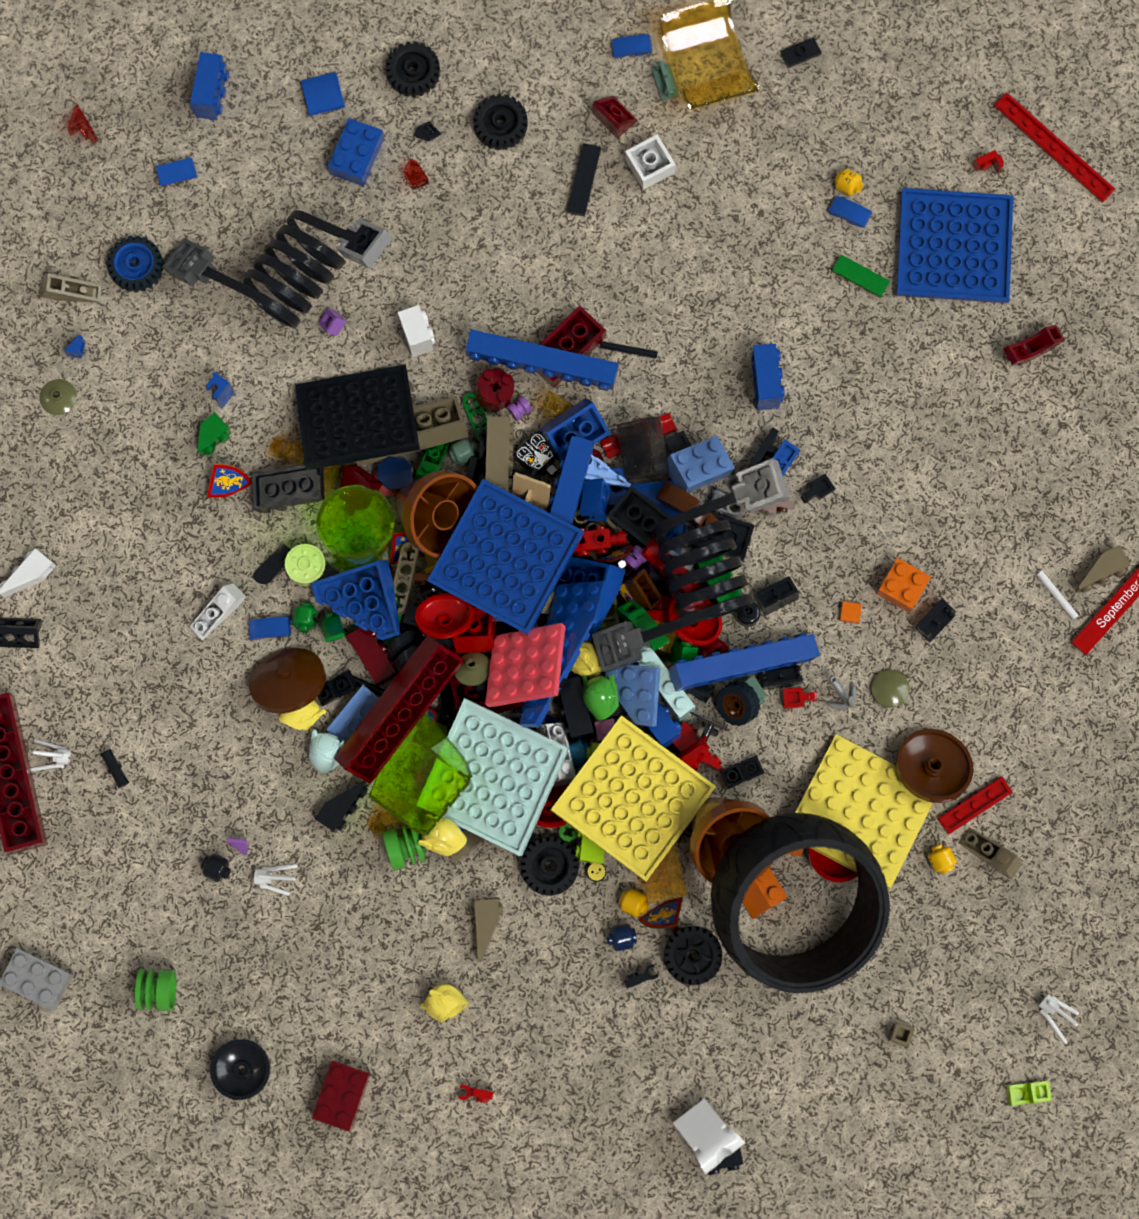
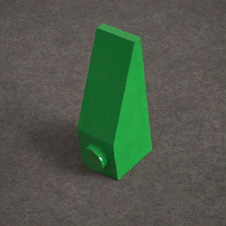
M335 613L324 615L325 619L321 620L325 641L329 643L345 638L346 632L341 616H336Z

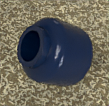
M629 924L612 926L610 933L607 934L608 945H612L615 951L632 949L634 944L637 943L635 928H631Z

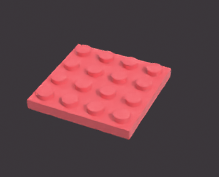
M563 623L536 627L532 628L528 635L521 631L495 635L485 704L488 707H495L558 696L566 626Z

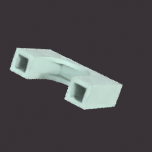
M651 648L641 650L643 660L635 662V664L660 667L659 693L665 700L672 717L680 724L692 715L690 712L694 713L695 705L683 690L675 692L670 672Z

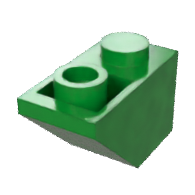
M215 412L200 424L198 451L202 457L212 454L220 442L223 444L230 438L231 431Z

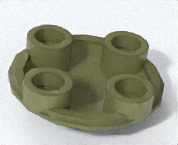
M885 670L874 678L871 690L878 704L892 708L898 707L906 701L909 696L910 687L903 674L895 670Z

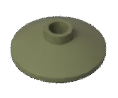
M52 380L42 388L39 397L40 404L50 414H65L74 407L77 401L76 389L66 380ZM55 393H60L58 398H54Z
M475 652L461 656L465 661L454 674L461 684L477 686L488 680L491 660L486 655Z

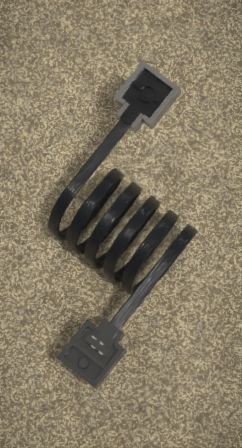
M294 210L287 218V225H282L276 232V239L270 240L266 245L265 254H260L254 261V269H248L243 275V283L216 271L217 269L211 264L215 257L209 250L185 238L162 268L170 276L191 286L197 281L206 284L209 279H212L253 299L275 320L295 329L301 322L300 318L280 303L261 293L251 278L264 284L284 304L304 314H307L312 308L311 303L288 286L269 276L262 264L275 269L288 284L306 296L318 299L322 295L323 290L311 279L280 261L273 249L284 253L306 275L327 285L334 279V275L319 262L336 270H340L345 264V260L333 249L302 231L295 219L340 238L338 241L341 244L337 247L339 252L345 258L369 269L387 247L392 237L385 229L360 218L354 227L349 225L345 230L304 211ZM284 234L295 238L319 262L291 246Z
M770 459L737 472L739 484L732 486V493L667 518L654 527L652 535L654 542L659 546L658 555L660 561L665 564L663 568L665 578L671 583L669 585L671 597L677 601L674 608L678 619L649 630H645V628L634 629L632 622H623L592 634L603 672H611L643 660L641 650L649 648V641L703 620L730 614L754 603L752 595L749 593L699 611L683 610L695 602L711 600L747 586L748 582L745 575L736 576L694 592H677V590L688 584L708 581L742 567L739 556L704 566L686 574L671 573L681 566L702 563L736 549L737 546L734 538L720 540L679 556L665 555L674 548L696 545L731 530L727 519L697 527L672 538L660 537V535L675 526L735 502L739 506H746L748 511L756 512L788 499L789 495L778 460Z

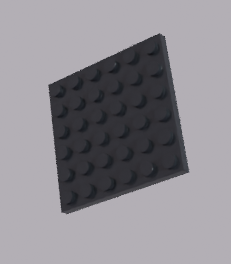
M406 364L295 384L306 471L420 450Z

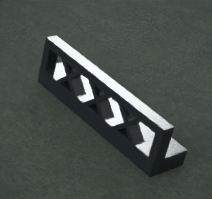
M0 617V647L39 648L41 619ZM12 634L17 639L8 641L4 636ZM25 635H34V642H28L23 637Z

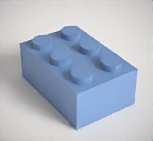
M718 436L669 455L663 463L674 485L688 493L724 479L735 469Z

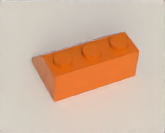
M768 868L764 874L752 882L742 903L752 919L785 900L788 896L771 869Z

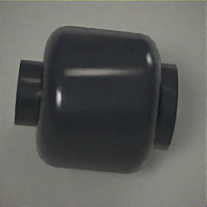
M754 602L750 606L737 610L735 618L741 626L752 627L759 621L761 611L758 604Z
M216 853L210 856L207 855L200 867L203 876L214 882H220L223 878L227 879L231 872L229 860Z

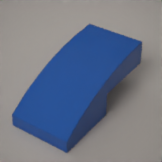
M650 34L632 35L612 40L613 55L616 59L630 55L642 56L653 52Z
M839 196L835 197L828 211L829 214L845 219L847 223L861 228H865L872 214L871 210Z
M290 617L249 620L250 640L291 636Z

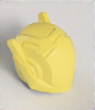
M584 640L580 647L581 653L571 671L582 678L586 676L588 679L599 676L602 668L594 642Z
M313 700L310 704L297 711L279 714L278 720L292 728L308 731L317 719L326 713L325 708L320 709L317 702Z
M428 815L427 819L430 821L423 830L422 840L418 841L419 845L426 847L428 850L440 855L450 856L466 844L467 838L461 829L450 819Z
M438 984L429 991L425 1003H421L420 1008L426 1010L431 1017L440 1023H443L448 1018L451 1019L469 1005V1002L456 987L450 984Z

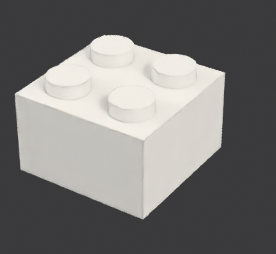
M658 134L625 151V161L642 190L675 173L676 164Z
M417 305L398 312L400 324L412 357L433 351V344H435L434 334L431 327H429L425 310L421 311L420 306Z

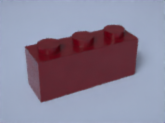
M358 628L346 635L375 684L380 686L397 675L395 662L392 659L388 660L385 654L388 652L383 643L378 644L376 641V633L369 629L365 631L362 628Z

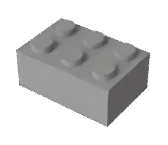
M16 948L0 979V986L50 1010L56 1011L74 974L22 949Z

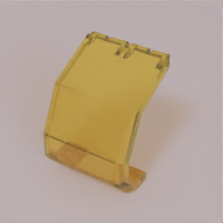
M709 0L659 15L661 37L675 84L690 110L759 91V84L745 63L735 33L730 3H733V0Z

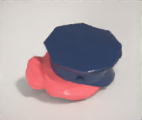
M389 456L378 464L374 478L380 481L382 486L377 493L380 492L383 496H395L403 486L413 481V467L405 458Z

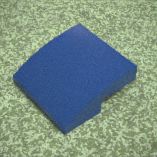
M336 72L301 80L310 116L345 108Z

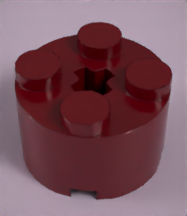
M499 369L485 370L477 381L474 390L475 400L487 412H499L506 408L514 393L513 378L510 374Z

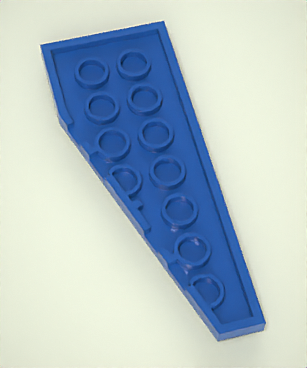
M605 581L557 584L546 626L563 623L566 626L559 685L563 678H567L581 653L580 647L584 640H588L591 635L589 631L592 625H596L600 618L608 587ZM553 697L525 701L519 725L523 728L540 727L551 707L550 701Z

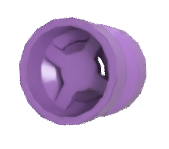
M523 396L517 398L515 403H510L506 406L509 413H513L515 421L520 420L522 415L532 412L531 406Z
M635 545L632 552L622 559L633 572L639 569L641 563L647 561L641 555L643 550L638 545Z

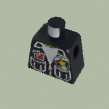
M539 430L513 454V459L530 472L533 469H537L540 475L545 471L552 478L559 471L553 464L556 460V453Z

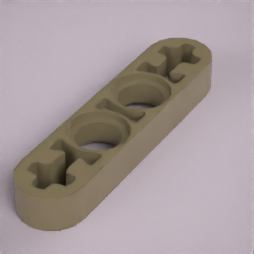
M410 542L405 543L401 548L393 582L395 595L405 597V599L400 598V604L403 607L398 609V616L406 612L419 557V550ZM410 547H412L414 553L410 554V560L413 562L407 560L408 554L407 552H405L406 550H409ZM404 565L411 567L409 574L401 573V568ZM401 583L407 585V590L403 593L397 591V586Z

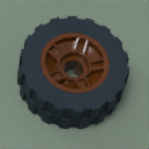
M734 681L723 687L716 697L717 710L721 714L720 716L733 726L745 725L759 714L760 700L757 696L758 694L746 682Z

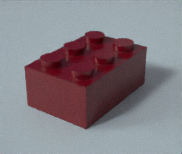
M332 1060L311 1119L351 1132L371 1073Z

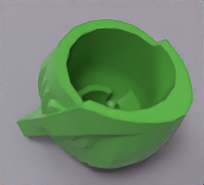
M611 674L610 677L596 676L590 680L584 676L582 678L584 684V704L595 719L605 720L619 706L617 683H615L614 674Z

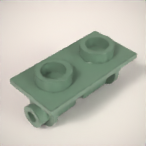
M663 60L658 61L657 66L651 69L661 100L664 101L678 97L679 92L669 63H664Z

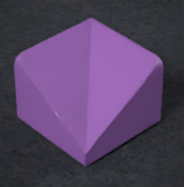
M327 308L319 321L320 326L327 333L335 336L339 334L346 323V320L339 312Z

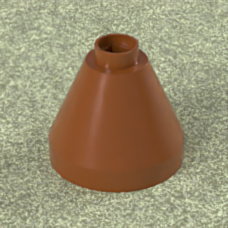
M441 470L427 474L403 486L396 494L395 505L404 532L410 543L419 551L440 558L478 488L477 485L466 476L453 471Z
M719 797L707 798L694 817L690 840L692 861L706 880L712 883L720 859L738 836L756 823L770 818L763 808L748 801ZM772 863L764 868L754 880L764 874Z

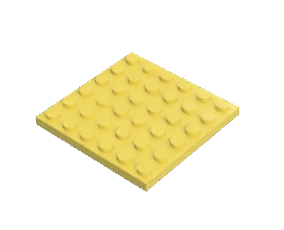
M621 715L552 807L551 811L647 882L716 786Z
M836 734L795 813H809L822 816L840 823L853 832L873 853L880 864L882 873H884L888 890H890L933 803L914 796L904 787L898 777L896 765ZM811 847L816 852L857 873L855 861L849 854L832 848Z

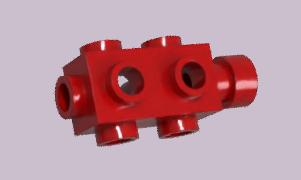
M604 526L595 527L591 531L581 529L585 532L582 537L585 539V542L578 544L573 554H577L578 557H587L592 552H597V555H606L608 551L612 550V545H619V547L627 546L625 531H618V533L610 534V529H606ZM599 536H603L604 541L599 542L597 541V538Z

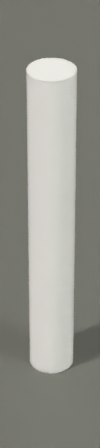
M1043 571L1039 572L1036 576L1073 620L1079 616Z

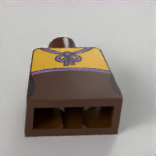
M645 569L628 576L622 582L618 592L619 597L625 599L626 603L633 600L645 610H652L663 600Z

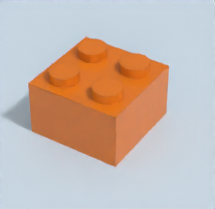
M897 558L877 595L910 613L931 576Z

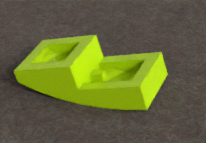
M1049 1081L1006 1086L1009 1106L1052 1101Z

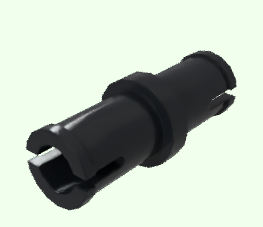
M106 750L101 753L100 756L108 768L107 772L112 775L118 789L129 784L130 782L121 769L122 765L117 762L112 750Z

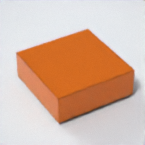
M843 601L840 621L859 624L862 604Z

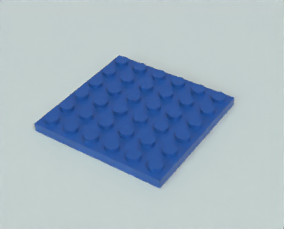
M902 188L896 296L1009 303L1014 195Z
M482 479L427 581L528 635L585 532Z

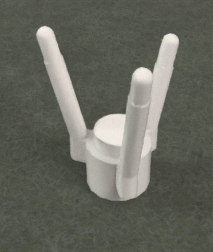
M37 739L33 740L34 743L56 749L54 752L35 750L32 752L35 755L51 756L56 764L32 767L31 771L64 768L65 765L70 764L68 758L71 756V750L67 749V747L57 746Z
M298 865L256 869L254 884L260 885L262 889H268L289 896V892L268 884H271L272 880L295 881L296 878L272 875L270 871L297 868Z
M1048 994L1039 1004V1007L1042 1009L1040 1013L1045 1016L1062 1042L1067 1044V1040L1048 1013L1053 1015L1055 1012H1058L1074 1026H1078V1023L1059 1007L1061 1006L1075 1015H1079V1012L1061 1002L1055 996L1052 997Z

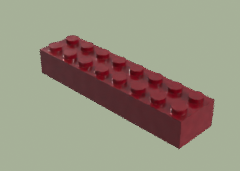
M426 636L334 759L343 769L371 784L465 660L453 649L436 638Z
M5 693L0 695V836L4 853L9 855L48 845L15 696L11 693Z

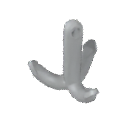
M833 675L830 676V683L844 703L828 701L827 704L838 710H845L849 707L853 708L856 705L855 701L857 698L855 684L850 683L849 696L838 679Z

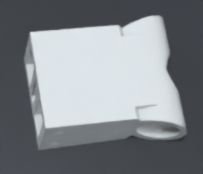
M705 1098L673 1122L681 1136L695 1152L705 1174L721 1163L725 1157L731 1155L745 1144V1141L736 1132L725 1125Z

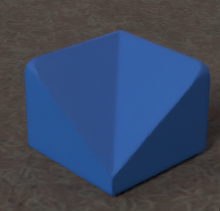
M78 335L72 339V343L64 351L67 356L82 358L86 343L84 338Z

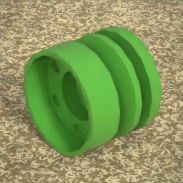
M415 822L410 823V833H408L406 826L403 825V835L400 836L395 828L382 831L393 871L406 868V858L408 857L412 864L416 865L415 855L419 856L421 863L426 862V849L418 844V841L422 840V835Z
M139 969L134 987L137 1010H144L146 1007V1010L151 1011L154 1002H156L158 1011L172 1012L175 1005L177 985L175 970L161 969L158 978H156L154 969H150L148 972L147 969Z

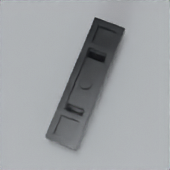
M774 427L771 429L747 468L760 464L766 454L771 457L774 456L778 448L773 446L779 430Z

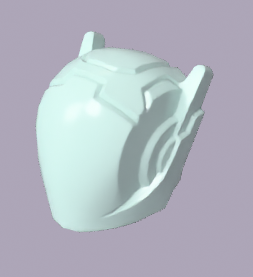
M313 730L309 746V760L316 771L327 773L339 765L334 757L345 744L344 740L340 742L339 738L333 734L326 732L317 733L316 730Z

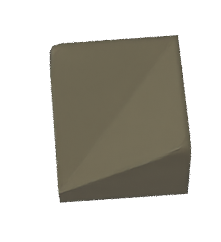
M895 1022L888 1041L909 1048L915 1028Z

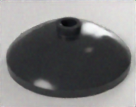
M236 1039L222 1045L214 1054L210 1065V1076L213 1085L223 1096L233 1100H246L259 1094L266 1086L271 1071L270 1061L264 1049L257 1043L246 1039ZM240 1066L246 1068L245 1073L241 1074L239 1072Z

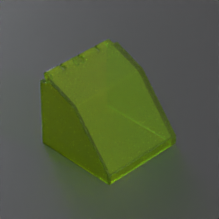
M424 713L377 775L368 797L416 833L429 835L437 825L436 821L439 822L449 810L448 807H452L460 797V792L463 793L471 783L473 775L465 757L433 719Z

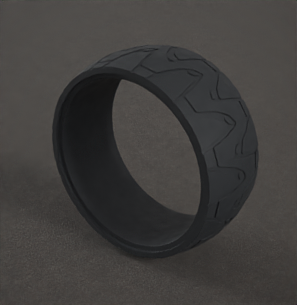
M786 813L756 823L732 842L720 859L713 876L711 912L713 913L712 919L723 947L732 960L746 974L760 983L779 991L788 993L818 992V990L829 989L849 979L862 969L875 954L882 942L889 922V892L880 864L868 846L853 832L840 823L822 816L809 813ZM811 847L832 848L853 857L858 874V889L855 903L844 924L827 941L806 952L788 956L760 953L742 943L739 932V916L743 899L754 879L770 863L790 852Z

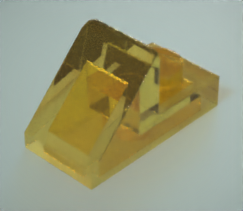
M548 391L542 411L545 417L556 418L574 405Z

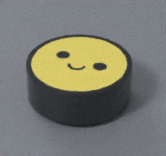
M591 863L587 868V876L593 882H600L606 876V868L603 864Z

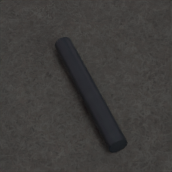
M604 341L601 349L657 359L658 351Z

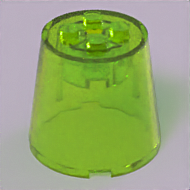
M349 485L333 491L324 499L317 514L316 525L318 535L333 561L340 568L348 571L383 559L394 532L395 518L390 503L381 493L365 488L362 485Z

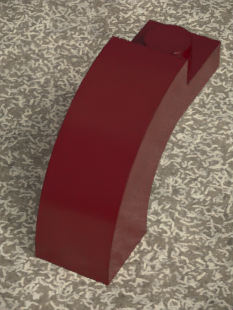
M1055 324L1045 327L1024 341L1008 345L1003 350L1012 365L1017 364L1020 366L1049 352L1064 342L1065 339Z

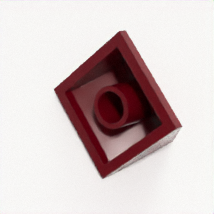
M614 96L594 101L592 104V114L617 139L638 121Z

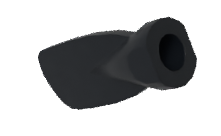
M283 544L279 551L270 556L253 574V579L261 584L270 583L285 565L286 556L291 549Z

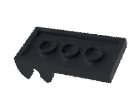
M304 464L252 473L253 510L256 512L271 513L272 509L286 511L289 506L325 501L323 468L306 471Z

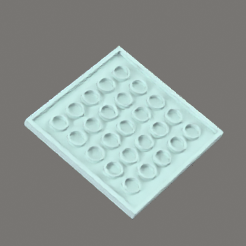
M464 698L417 806L441 818L450 819L456 825L518 856H522L570 748L532 729L523 728L519 723Z

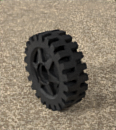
M409 41L406 42V45H403V43L399 44V48L395 47L393 53L390 52L389 59L387 58L386 75L389 84L399 94L402 95L403 93L406 97H409V95H412V97H416V95L423 96L425 92L429 93L431 88L434 89L435 84L438 83L440 64L434 50H431V47H425V44L422 42L419 45L418 41H413V44H410ZM412 67L417 68L416 71H409V69Z
M497 94V97L491 95L490 99L486 97L483 99V103L480 102L478 104V108L475 109L473 116V126L475 134L479 141H482V144L488 145V148L491 149L494 147L496 150H500V148L507 150V147H515V144L518 145L521 139L525 137L528 119L525 108L519 100L516 101V98L513 96L509 98L507 94L504 97L501 94ZM498 120L505 121L503 124H497L496 122Z
M543 837L534 841L525 850L521 860V873L525 883L536 893L545 896L558 895L568 890L575 882L579 871V862L575 856L574 849L566 841L554 837ZM546 862H554L556 865L553 871H546L544 869Z
M687 926L679 929L669 938L664 949V962L668 972L677 981L686 985H700L708 982L717 974L722 964L723 953L720 942L714 934L703 927ZM691 950L697 951L699 954L698 960H689L688 952Z

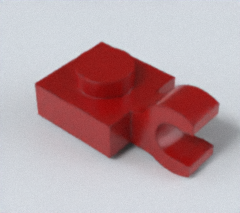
M802 687L783 689L784 709L804 708V702L817 701V693H803Z
M460 1085V1088L467 1090L466 1096H458L460 1100H467L471 1096L477 1097L476 1101L488 1103V1099L493 1100L494 1092Z

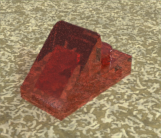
M78 104L75 105L67 128L70 136L81 131L86 140L90 139L92 144L99 141Z

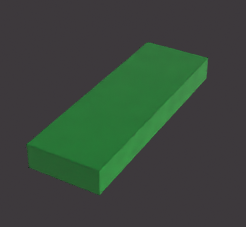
M842 254L832 269L833 273L879 298L882 297L890 283L886 278Z

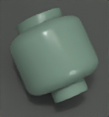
M464 438L452 443L449 452L454 464L458 463L462 466L469 463L471 456L476 457L475 453L478 450L474 441L470 442L469 439Z

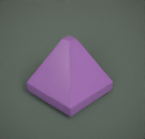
M227 839L230 845L242 854L247 855L249 846L247 840Z

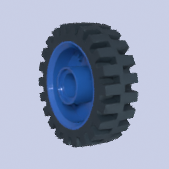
M128 236V239L122 238L120 243L117 241L115 247H111V253L107 255V269L114 283L121 289H126L129 292H139V290L143 292L146 291V288L149 287L150 289L153 287V284H156L158 278L162 276L161 272L163 271L162 266L164 264L157 246L151 240L149 241L147 238H141L140 236H135V238ZM135 261H138V262H139L138 266H136V267H132V266H131L133 262H135Z

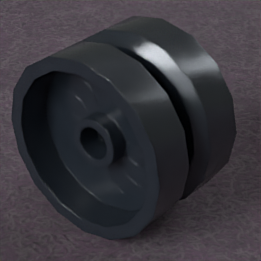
M412 629L398 635L387 647V652L392 661L395 662L394 665L398 672H400L426 637L419 629Z

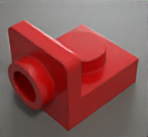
M993 150L976 158L973 167L976 171L980 169L985 171L992 167L993 164L997 173H999L1004 166V160L1000 154H997L996 150Z

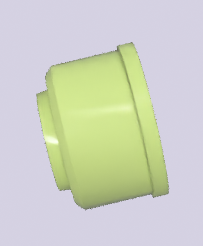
M300 544L288 552L285 559V569L288 576L300 586L309 587L311 583L316 582L322 576L326 569L324 555L317 547L311 544Z

